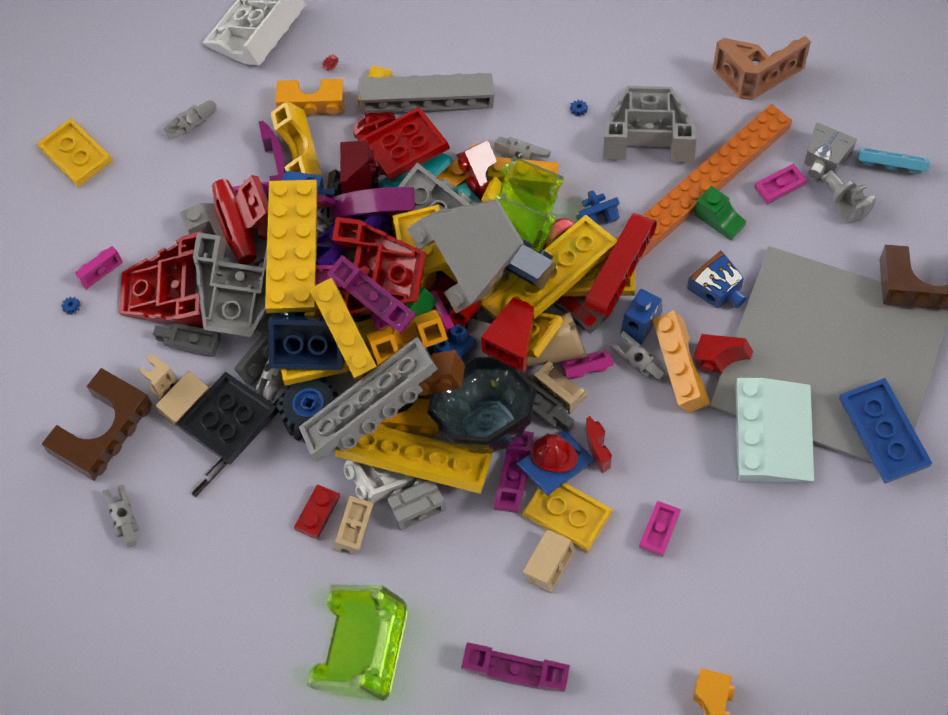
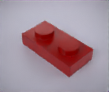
M317 484L294 526L295 530L318 540L340 499V494Z

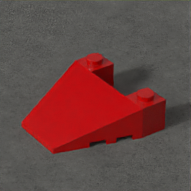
M336 217L332 241L340 248L356 250L354 265L404 305L418 302L427 254L387 235L381 230L367 225V223L361 220ZM339 290L353 319L374 313L348 291Z
M197 233L182 236L176 240L175 245L168 249H160L155 257L150 260L145 258L122 272L119 314L165 325L178 323L204 328L200 307V293L195 294L196 265L194 264L193 253Z

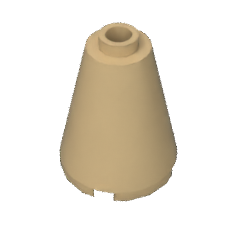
M570 312L561 316L564 321L538 358L528 356V366L542 365L548 361L556 363L587 357Z

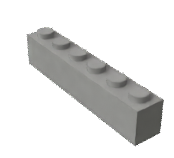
M492 73L359 78L361 113L407 112L418 107L423 111L493 108L495 94Z

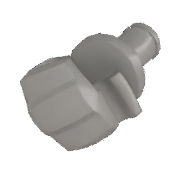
M833 170L824 175L822 182L835 193L832 200L836 203L839 214L846 222L861 221L869 215L874 207L876 198L873 194L868 197L863 194V190L867 188L866 185H856L853 181L844 183Z

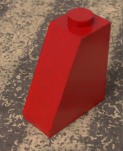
M513 297L481 336L482 352L524 373L527 367L534 327V307L526 301Z

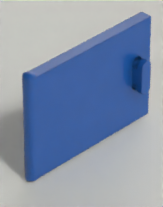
M566 430L558 435H561L579 453L577 454L576 466L572 470L565 473L542 470L534 464L531 454L517 463L518 467L547 496L595 461Z

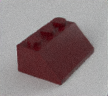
M368 140L340 142V182L343 194L379 188V176L377 175L374 149L370 150Z

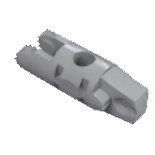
M208 100L198 107L193 105L186 112L177 115L164 128V131L170 139L189 133L195 127L203 124L205 118L216 111V103Z
M499 136L495 140L493 148L511 159L545 161L541 158H548L551 154L550 150L511 137L504 138Z
M623 331L620 336L626 343L632 345L627 353L618 344L613 343L610 346L613 351L632 364L646 378L652 374L659 381H662L667 376L658 367L661 361L646 351L642 345ZM643 355L642 361L638 362V357Z
M269 359L254 392L271 402L277 394L283 381L281 368H269Z
M124 485L118 486V494L122 501L115 503L112 501L111 492L108 489L103 490L102 493L114 525L116 536H123L127 548L136 546L134 532L139 531Z

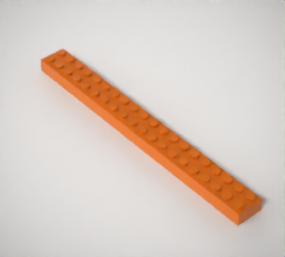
M770 104L643 214L645 217L656 220L657 227L641 259L695 212L697 200L710 186L721 190L791 128L792 119Z

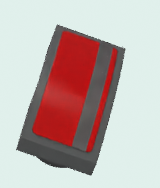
M561 296L554 302L556 307L564 313L570 312L575 324L589 334L607 319L605 316L585 309L586 297Z

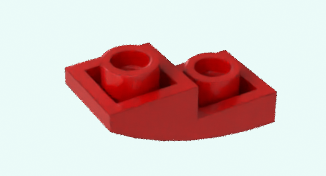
M589 416L586 418L587 443L597 466L604 473L611 468L612 454L603 445L605 437L603 426L600 422H595Z

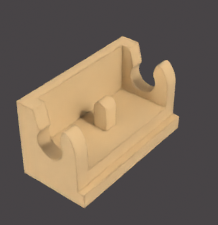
M150 353L146 359L154 366V369L148 372L145 368L140 367V371L150 381L152 385L150 386L151 392L161 400L173 388L177 380L171 368Z
M550 361L534 374V382L564 403V407L568 410L569 414L588 396L583 387H577L557 371Z
M188 371L155 405L157 413L175 426L194 403L208 391L209 387Z
M349 496L332 550L339 552L341 549H346L350 555H354L356 550L359 551L374 503Z
M546 530L524 568L523 575L530 578L528 580L530 583L552 593L576 551L572 540Z

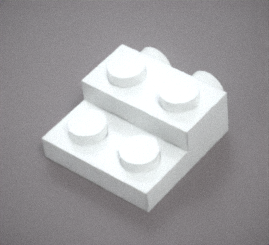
M346 460L344 465L346 478L348 480L353 479L356 484L355 491L358 498L372 503L388 498L391 492L412 485L415 480L413 476Z

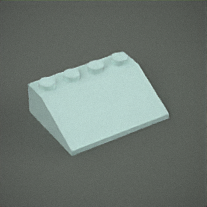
M737 378L735 392L738 482H814L811 385L767 378Z

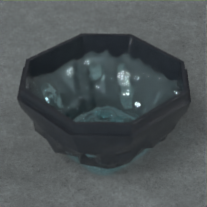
M473 357L464 363L465 369L461 389L432 393L427 413L455 447L460 449L467 448L472 453L491 454L508 448L511 442L523 434L526 427L530 425L537 389L519 370L493 357Z

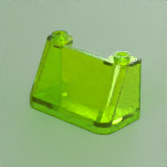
M512 156L510 163L505 162L500 176H503L504 179L499 195L496 194L494 200H499L520 238L533 245L531 249L539 253L555 222L556 214H553L552 210L564 176Z
M331 585L327 597V606L330 612L336 616L329 651L326 663H317L310 670L307 686L315 690L384 701L388 698L391 691L407 617V605L401 597L383 585Z

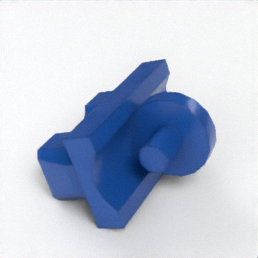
M593 190L589 191L588 199L583 200L582 204L583 207L589 205L591 207L579 211V214L576 215L577 221L587 215L600 226L596 216L602 213L607 224L617 221L620 218L617 208L620 204L618 197L599 204L600 201L606 199L604 193L596 195Z
M456 325L451 329V336L448 340L433 345V350L429 352L430 356L435 353L456 350L463 361L462 356L477 345L476 339L470 336L465 328Z

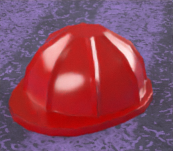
M547 433L538 438L531 448V459L534 464L540 469L549 472H568L576 466L578 460L575 449L561 435Z

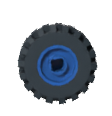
M323 378L291 384L289 389L283 390L282 394L284 397L279 398L280 406L278 410L281 415L280 417L288 433L291 436L293 435L298 441L303 439L305 443L299 426L339 397L335 387H332L329 381L324 382Z

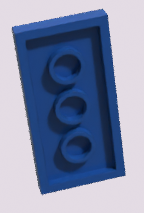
M886 378L840 395L839 400L884 484L921 471L932 465L931 459Z

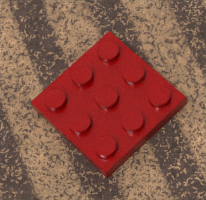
M420 107L360 138L361 141L368 140L370 150L374 149L375 162L389 181L412 170L416 163L421 165L450 149L447 140Z

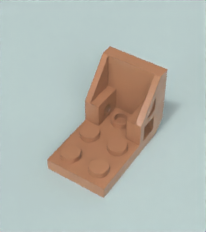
M806 36L799 40H793L787 47L780 51H775L769 57L757 44L723 38L716 44L713 70L740 99L753 100L805 68L811 41ZM753 61H758L759 64L755 65Z

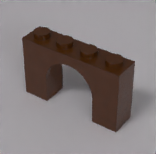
M885 244L879 259L883 304L948 310V285H930L920 280L911 268L909 246Z
M100 368L86 387L94 398L115 410L114 422L110 429L100 437L82 439L56 425L42 443L48 454L93 481L105 472L108 462L120 452L124 441L135 432L137 424L142 417L148 415L152 406V402L146 393L103 368Z

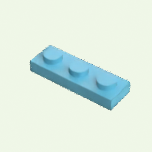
M859 147L858 160L868 166H875L878 163L884 164L885 168L898 170L899 167L908 168L909 172L921 174L922 171L928 172L930 166L929 159L925 157Z

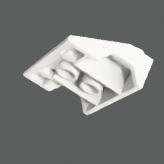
M236 0L203 41V44L243 64L260 65L265 61L268 53L277 45L282 35L288 31L293 21L299 17L300 12L306 5L303 0Z

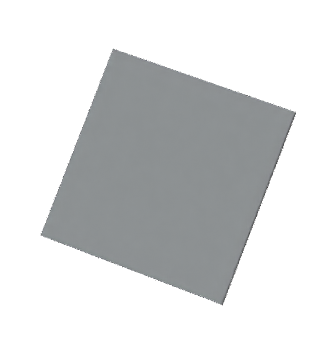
M768 246L735 335L737 338L747 339L753 350L751 360L736 361L723 370L709 407L736 416L735 386L737 378H767L811 385L813 443L873 463L839 397L843 393L886 378L915 430L947 326L948 310L883 304L880 281Z

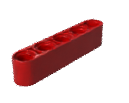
M637 213L631 215L585 299V309L605 317L610 316L657 227L656 220Z

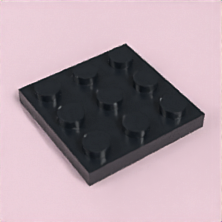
M225 372L176 424L187 435L231 465L278 414L279 410L268 400Z

